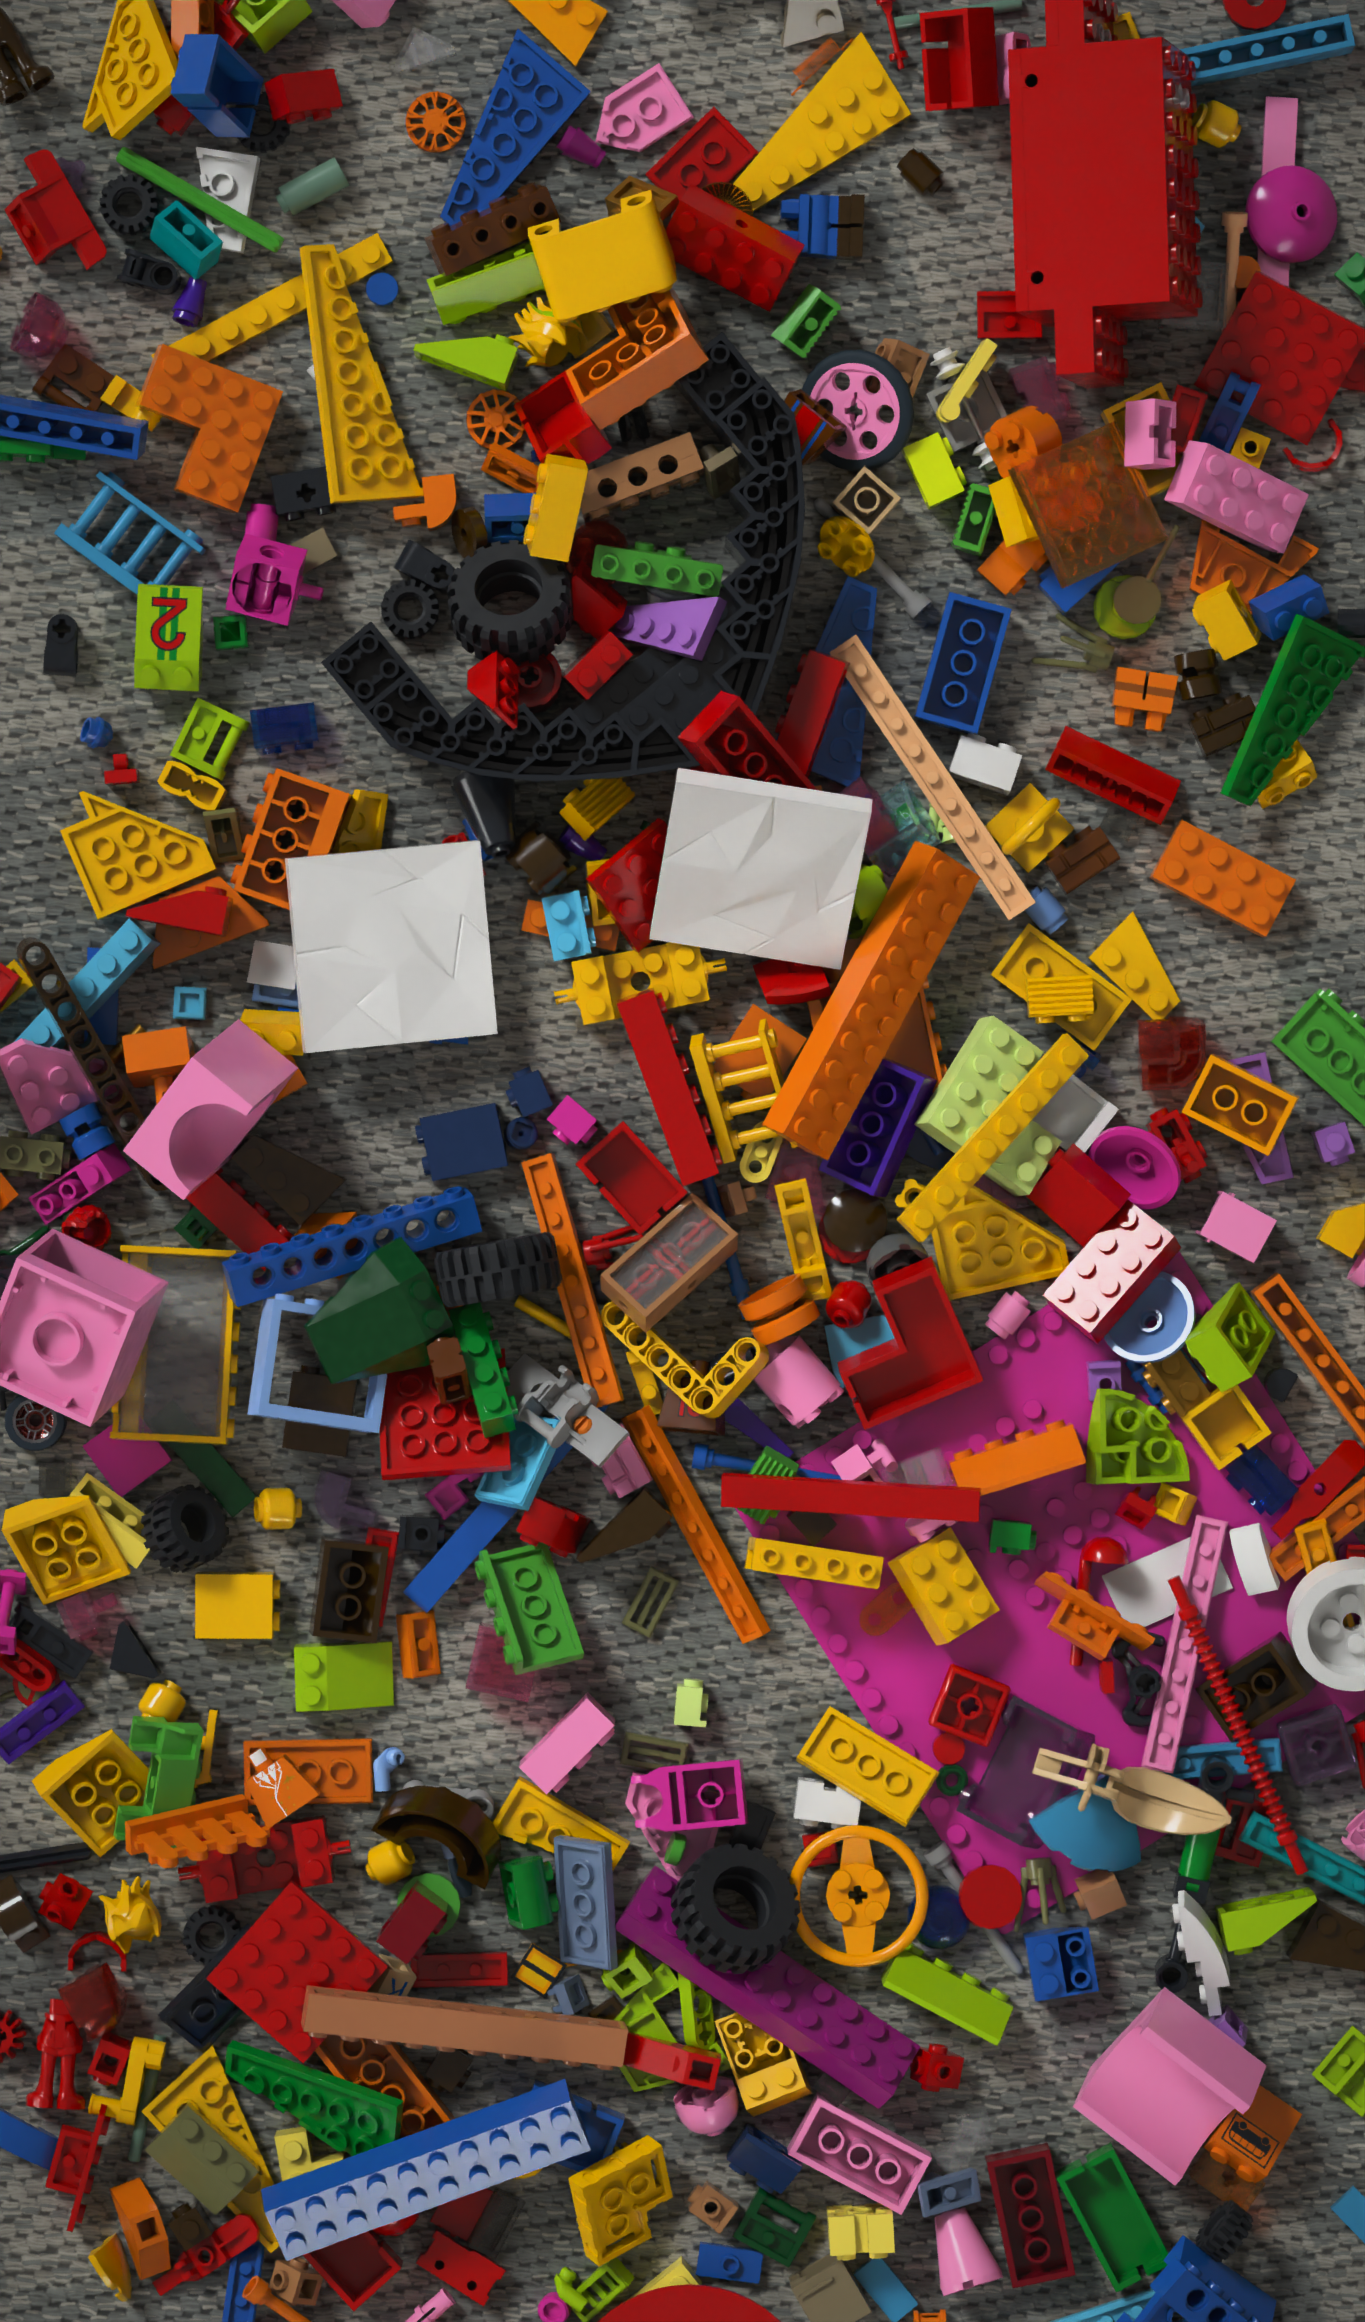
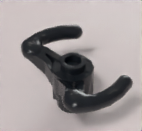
M1148 1632L1149 1635L1155 1638L1152 1645L1162 1647L1165 1644L1163 1636ZM1118 1638L1112 1644L1111 1654L1125 1667L1130 1697L1126 1707L1122 1710V1718L1128 1726L1149 1727L1152 1714L1143 1716L1139 1712L1146 1699L1151 1698L1155 1692L1160 1690L1159 1674L1150 1665L1141 1664L1128 1651L1131 1644L1122 1638ZM1128 1659L1135 1665L1132 1669L1131 1665L1127 1662ZM1136 1696L1140 1697L1138 1702L1135 1704Z

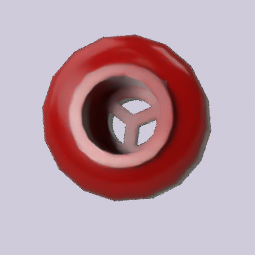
M853 1280L840 1282L834 1287L827 1300L825 1310L836 1326L840 1328L859 1327L864 1322L871 1308L872 1298L868 1289L862 1283Z

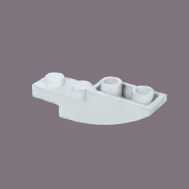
M1185 1890L1178 1891V1904H1173L1172 1907L1174 1922L1181 1923L1182 1931L1177 1932L1179 1951H1185L1187 1963L1195 1962L1196 1976L1203 1977L1204 1985H1199L1201 2004H1207L1209 2016L1222 2015L1220 1987L1230 1986V1967L1224 1945L1214 1924L1202 1907Z

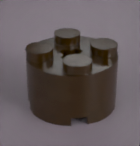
M535 821L516 838V846L511 849V853L505 856V858L517 871L523 869L530 876L526 881L536 893L540 895L546 892L550 895L575 873L579 867L577 864L569 865L567 861L572 858L570 854L562 848L563 846L548 830L545 833L538 831L537 829L541 824Z

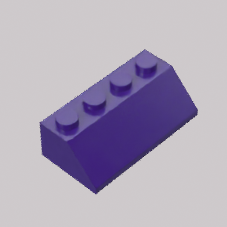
M883 1057L829 1160L823 1159L818 1170L872 1196L887 1197L917 1126L914 1124L928 1103L937 1080L911 1067Z

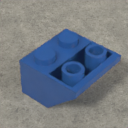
M1060 1927L1023 1933L1033 1997L1036 2002L1099 1991L1088 1927Z

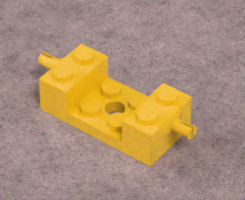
M669 942L644 948L639 953L632 950L571 962L574 975L573 988L554 991L555 997L568 995L567 997L555 999L556 1005L576 1001L581 1010L583 1025L620 1019L622 1017L617 1006V1000L642 992L635 990L631 985L633 975L638 972L646 973L649 976L650 985L646 990L653 988L655 994L661 992L667 1009L710 1001L707 987L708 974L727 971L726 965L713 967L726 964L725 958L706 962L700 952V947Z

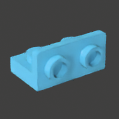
M576 890L541 898L554 962L592 954L591 947H595L597 944L593 927H586L585 916L591 915L587 896L581 897L580 891Z

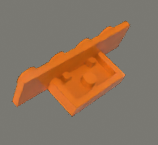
M1045 1571L1036 1579L1034 1585L1061 1601L1047 1628L1100 1661L1105 1659L1117 1636L1141 1651H1144L1153 1644L1155 1638L1148 1634V1630L1137 1623L1131 1624L1123 1619L1116 1609L1109 1606L1104 1607L1097 1603L1090 1593L1081 1589L1076 1590L1068 1585L1065 1578L1061 1575Z

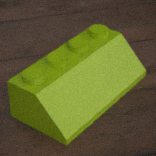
M912 1943L903 1952L889 1960L881 1975L884 1987L998 2046L1013 2010V2004L1008 2001L1010 1996L995 1987L989 1991L979 1986L981 1980L967 1972H964L963 1976L951 1971L953 1965L939 1957H936L934 1961L923 1956L925 1951Z

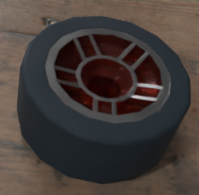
M22 1395L14 1398L8 1405L5 1414V1429L10 1439L20 1448L29 1451H40L53 1446L64 1435L67 1426V1416ZM33 1414L41 1416L42 1422L39 1426L34 1427L31 1425L30 1417Z

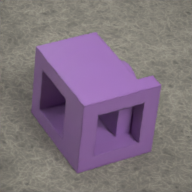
M1120 1360L1086 1361L1089 1401H1094L1096 1390L1100 1388V1381L1104 1378H1108L1111 1381L1109 1389L1122 1391Z

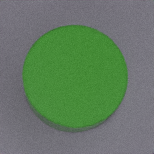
M673 1832L666 1849L665 1863L674 1866L680 1863L686 1847V1835Z

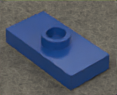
M700 2242L696 2275L759 2284L763 2253L756 2249Z

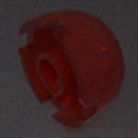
M597 520L582 524L575 529L569 561L564 562L568 571L573 575L576 563L579 560H582L592 569L595 546L597 544L628 549L629 545L624 534L616 526L604 521ZM602 578L609 585L616 582V580Z

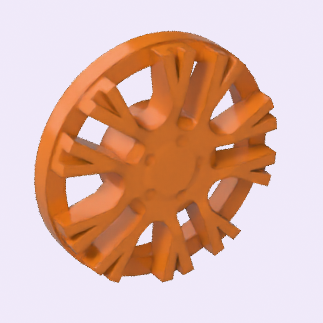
M439 91L429 92L417 97L410 105L406 115V129L410 139L417 147L427 152L441 153L452 149L460 142L466 129V117L462 106L455 98ZM431 98L434 109L429 110L426 100ZM438 98L448 101L443 109L437 107ZM419 104L426 109L424 115L414 112ZM452 106H455L457 110L447 116L445 112ZM454 117H460L461 126H451L449 120ZM411 119H423V124H411ZM424 128L426 130L425 135L418 140L413 131ZM448 128L457 134L455 139L446 133ZM429 134L433 135L431 146L425 145ZM444 135L448 144L438 147L437 136Z

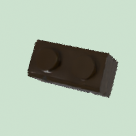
M1239 692L1223 699L1224 706L1212 711L1211 706H1208L1193 713L1195 719L1188 724L1204 758L1243 740L1256 709L1250 695L1242 698Z

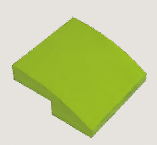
M1352 2025L1311 2075L1361 2117H1364L1365 2035Z

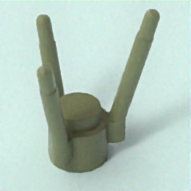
M1057 613L1056 618L1091 640L1088 644L1064 635L1060 637L1062 642L1083 650V659L1088 662L1034 657L1032 658V663L1084 669L1096 673L1098 668L1106 671L1111 662L1115 647L1107 644V639L1096 636L1061 613Z
M1051 1857L1025 1859L1026 1867H1020L1022 1903L1020 1911L1015 1917V1932H1019L1028 1879H1030L1031 1885L1039 1886L1042 1922L1044 1925L1049 1924L1046 1884H1050V1880L1060 1911L1062 1913L1067 1911L1057 1878L1056 1865H1052Z

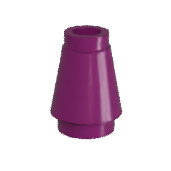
M570 125L556 146L562 151V155L594 168L599 166L606 154L579 127L575 129Z

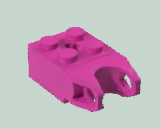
M742 1759L663 1766L646 1775L631 1776V1784L642 1783L644 1785H652L660 1791L663 1798L660 1811L654 1816L636 1820V1828L651 1827L669 1832L749 1823ZM710 1785L715 1786V1790L720 1792V1797L716 1798L715 1804L710 1803V1799H705L704 1792L709 1791Z

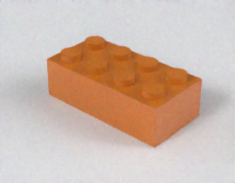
M1184 820L1178 822L1149 877L1155 882L1262 938L1266 937L1296 881V879Z

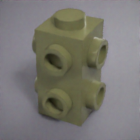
M9 1130L8 1136H0V1168L5 1169L4 1175L23 1177L24 1171L37 1172V1179L55 1180L56 1174H64V1168L70 1169L72 1150L66 1149L67 1142H59L60 1135L40 1134V1140L28 1139V1132Z

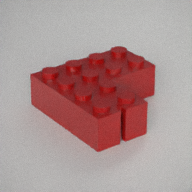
M932 1256L872 1281L875 1294L895 1338L837 1362L839 1373L853 1401L864 1430L984 1381L980 1367Z

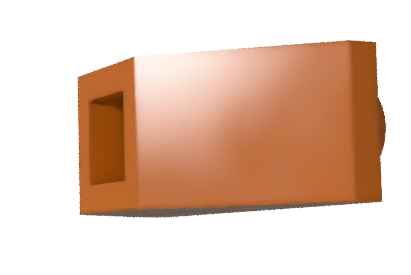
M138 2177L109 2188L139 2279L143 2280L171 2269L168 2236L158 2207L141 2178Z

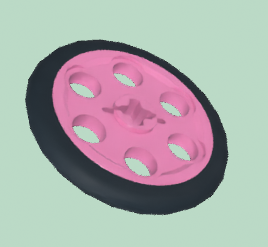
M844 350L829 355L809 373L802 390L818 403L822 399L831 401L833 405L832 414L847 426L845 429L847 435L846 443L843 446H839L833 442L820 455L826 462L837 468L852 472L860 471L864 466L869 470H873L893 460L905 447L911 434L914 420L913 398L902 374L888 360L864 350ZM839 372L847 374L850 379V386L847 390L839 389L835 383V378ZM870 375L877 377L880 381V390L877 393H871L866 388V380ZM856 403L857 407L863 411V414L857 416V418H855V413L850 412V407L855 406ZM883 405L890 406L894 411V418L890 423H886L880 418L879 411ZM866 431L873 432L877 437V445L874 449H869L863 444L862 439Z

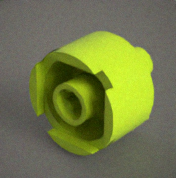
M861 864L848 929L852 933L848 937L852 939L859 938L866 933L888 892L883 882V873L877 865L869 867L868 865Z

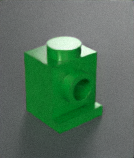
M992 1518L988 1551L996 1553L997 1547H1002V1553L1021 1555V1550H1035L1037 1531L1031 1530L1032 1524L1030 1522Z

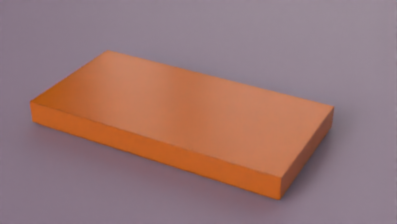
M372 1738L243 1741L244 1796L248 1798V1806L256 1805L246 1781L257 1771L247 1756L262 1746L273 1761L286 1754L319 1788L320 1794L306 1804L373 1803Z

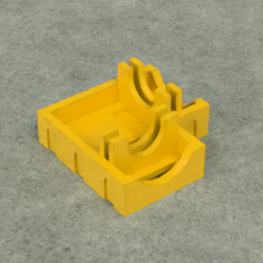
M649 2135L630 2145L626 2142L621 2143L622 2149L617 2146L614 2147L613 2154L568 2178L585 2256L599 2267L651 2239L652 2234L647 2223V2211L656 2207L657 2204L673 2198L662 2145ZM651 2160H653L655 2164L657 2174L656 2179H654ZM623 2238V2239H622L621 2241H619L618 2243H615V2244H613V2245H610V2244L616 2242L617 2240Z

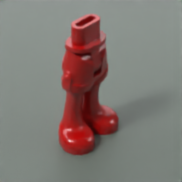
M50 1998L49 2012L45 2013L46 2019L41 2033L37 2036L36 2043L37 2050L42 2052L39 2083L34 2092L27 2094L26 2106L53 2108L56 2058L61 2057L57 2109L81 2110L86 2107V2099L82 2095L77 2094L74 2084L76 2054L81 2053L83 2050V2038L80 2036L79 2025L76 2020L79 2019V2015L75 2014L76 2000Z

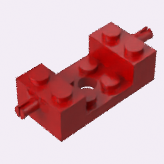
M325 1815L278 1822L269 1828L270 1837H267L266 1845L252 1847L246 1842L238 1844L237 1852L232 1854H222L217 1849L208 1851V1858L206 1860L197 1861L196 1865L178 1867L179 1880L199 1878L203 1886L206 1903L237 1899L242 1894L285 1888L291 1880L297 1885H301V1888L333 1883L335 1879L332 1862L333 1856L352 1853L351 1847H347L351 1843L350 1839L331 1843L328 1838ZM270 1849L274 1852L276 1859L271 1866H263L258 1862L257 1854L260 1850Z

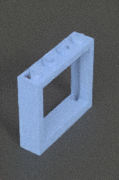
M275 1294V1299H263L247 1415L364 1433H379L387 1374L369 1377L364 1418L269 1403L281 1312L314 1316L324 1305L325 1301L305 1298V1304L294 1302V1296L286 1294Z

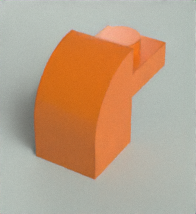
M454 474L422 477L425 503L393 507L395 522H402V527H414L421 525L422 519H427L429 532L446 525L453 517L457 507Z

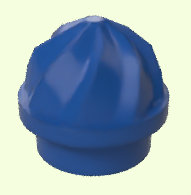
M88 717L83 724L80 740L87 743V746L92 749L107 746L113 739L112 726L101 717L95 719Z

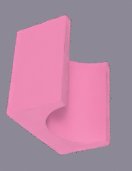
M1164 1987L1093 2063L1073 2107L1165 2179L1176 2185L1183 2178L1200 2147L1219 2123L1232 2110L1236 2109L1241 2114H1244L1251 2107L1266 2065Z

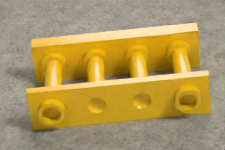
M767 1019L760 1020L759 1035L717 1045L707 1043L704 1033L691 1036L689 1049L724 1164L736 1161L737 1151L743 1144L780 1136L765 1126L738 1132V1130H732L730 1120L735 1115L772 1107L785 1083L775 1048L778 1047L776 1031L774 1028L769 1029ZM763 1047L767 1064L726 1074L715 1072L713 1062L716 1061V1058ZM771 1076L776 1093L734 1103L724 1101L721 1091H724L725 1087ZM791 1143L792 1148L798 1147L795 1144Z

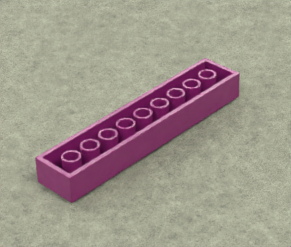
M654 1866L641 1881L615 1923L616 1930L878 2109L881 2108L895 2093L921 2046L782 1951L760 1969L753 1972L746 1970L743 1974H734L731 1969L724 1973L715 1970V1965L711 1963L708 1966L699 1961L701 1958L696 1953L691 1955L686 1949L688 1945L685 1940H679L676 1934L679 1927L672 1923L671 1913L675 1909L671 1907V1898L675 1893L674 1888L678 1881L657 1866ZM717 1908L719 1913L729 1923L742 1929H748Z

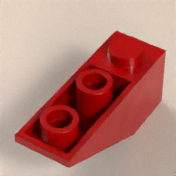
M496 650V652H493L468 670L467 690L478 698L492 713L512 729H515L518 722L519 670L512 659L505 658Z
M628 2032L623 2065L682 2084L714 2091L721 2062V2053Z

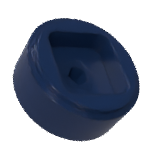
M523 1117L512 1120L504 1131L506 1143L517 1151L530 1148L538 1137L536 1125L530 1119Z

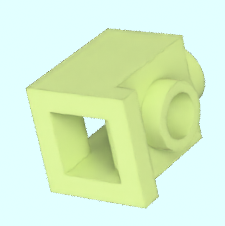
M686 1678L684 1679V1684L677 1683L674 1725L706 1727V1718L700 1717L701 1713H707L709 1694L703 1693V1680Z

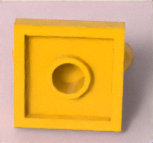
M1031 783L985 825L991 836L1002 846V852L1005 855H1010L1027 873L1035 868L1047 856V853L1052 851L1074 830V827L1057 811L1061 807V801L1055 797L1048 801Z

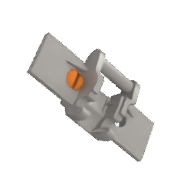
M524 1353L507 1372L510 1386L507 1387L508 1396L514 1395L516 1404H518L519 1414L513 1415V1417L519 1422L524 1421L544 1436L551 1447L558 1448L566 1442L601 1468L630 1433L596 1408L599 1400L596 1389L588 1383L581 1385L575 1380L570 1369L560 1365L558 1371L561 1373V1376L558 1379ZM543 1410L548 1411L560 1420L555 1428L539 1417Z

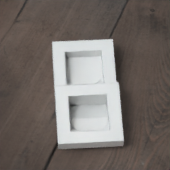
M1261 1523L1230 1529L1229 1534L1234 1556L1248 1596L1278 1590L1280 1581L1269 1557L1271 1547Z

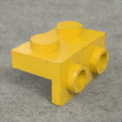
M1298 739L1291 746L1293 749L1292 753L1287 759H1281L1273 770V778L1257 797L1262 809L1281 802L1285 796L1297 789L1307 787L1317 778L1313 761Z

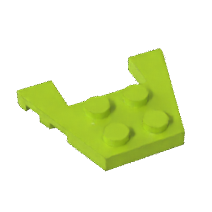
M661 1962L653 1971V1980L640 1987L614 2019L624 2021L628 2032L678 2043L654 2005L655 2001L679 1987L678 1978L671 1967ZM715 2041L708 2050L721 2053L719 2070H728L731 2068L728 2058L719 2043ZM626 2065L619 2067L634 2092L674 2083L673 2080Z

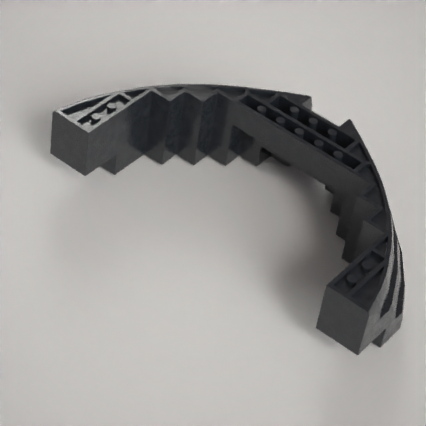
M723 332L703 347L709 360L703 363L696 371L686 374L674 383L676 388L726 448L732 447L738 456V463L748 474L730 490L729 502L744 521L726 535L724 546L740 567L721 582V588L717 597L727 601V604L702 661L648 648L598 689L588 700H585L574 710L569 707L545 728L525 703L521 704L518 707L517 728L512 729L503 720L498 723L478 698L452 719L376 626L369 622L321 663L390 747L426 761L482 776L535 782L615 779L678 770V768L699 767V762L677 737L720 691L739 696L756 716L782 642L801 564L805 516L801 445L793 411L765 377L761 379Z

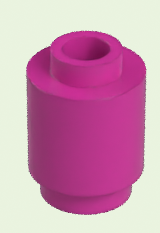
M251 504L250 511H247L245 533L276 541L279 516L276 514V506Z

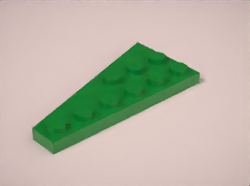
M1295 615L1220 794L1251 807L1273 778V770L1281 759L1289 757L1293 751L1291 746L1297 738L1305 736L1333 699L1335 688L1342 680L1347 681L1353 673L1351 667L1358 658L1365 657V646L1305 616Z
M234 2040L227 2046L225 2073L254 2094L262 2093L274 2101L276 2109L283 2114L288 2111L297 2117L299 2125L338 2152L344 2150L351 2156L400 2139L403 2100Z

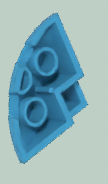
M1099 1775L1095 1785L1106 1788L1109 1776ZM1078 1789L1070 1792L1028 1820L1034 1831L1050 1850L1060 1851L1071 1859L1070 1864L1087 1871L1095 1869L1108 1870V1873L1124 1870L1141 1862L1137 1826L1126 1821L1115 1812L1112 1802L1102 1797L1091 1794L1086 1809L1080 1812L1078 1805L1084 1791Z

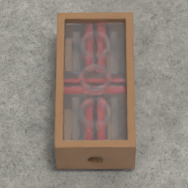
M692 1192L600 1275L601 1291L644 1332H647L738 1250V1234Z

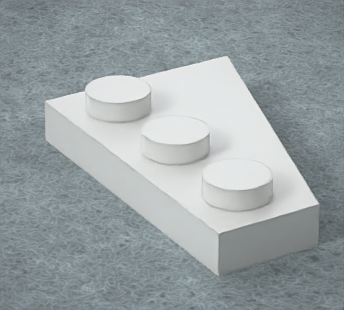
M196 147L203 192L250 218L260 158L254 155ZM205 213L207 227L223 241L221 250L244 254L247 237Z

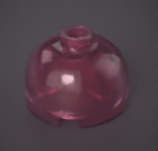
M34 292L23 310L26 313L20 326L17 325L15 328L10 349L25 357L43 358L51 354L55 347H63L69 331L64 329L66 318L61 306L50 297Z

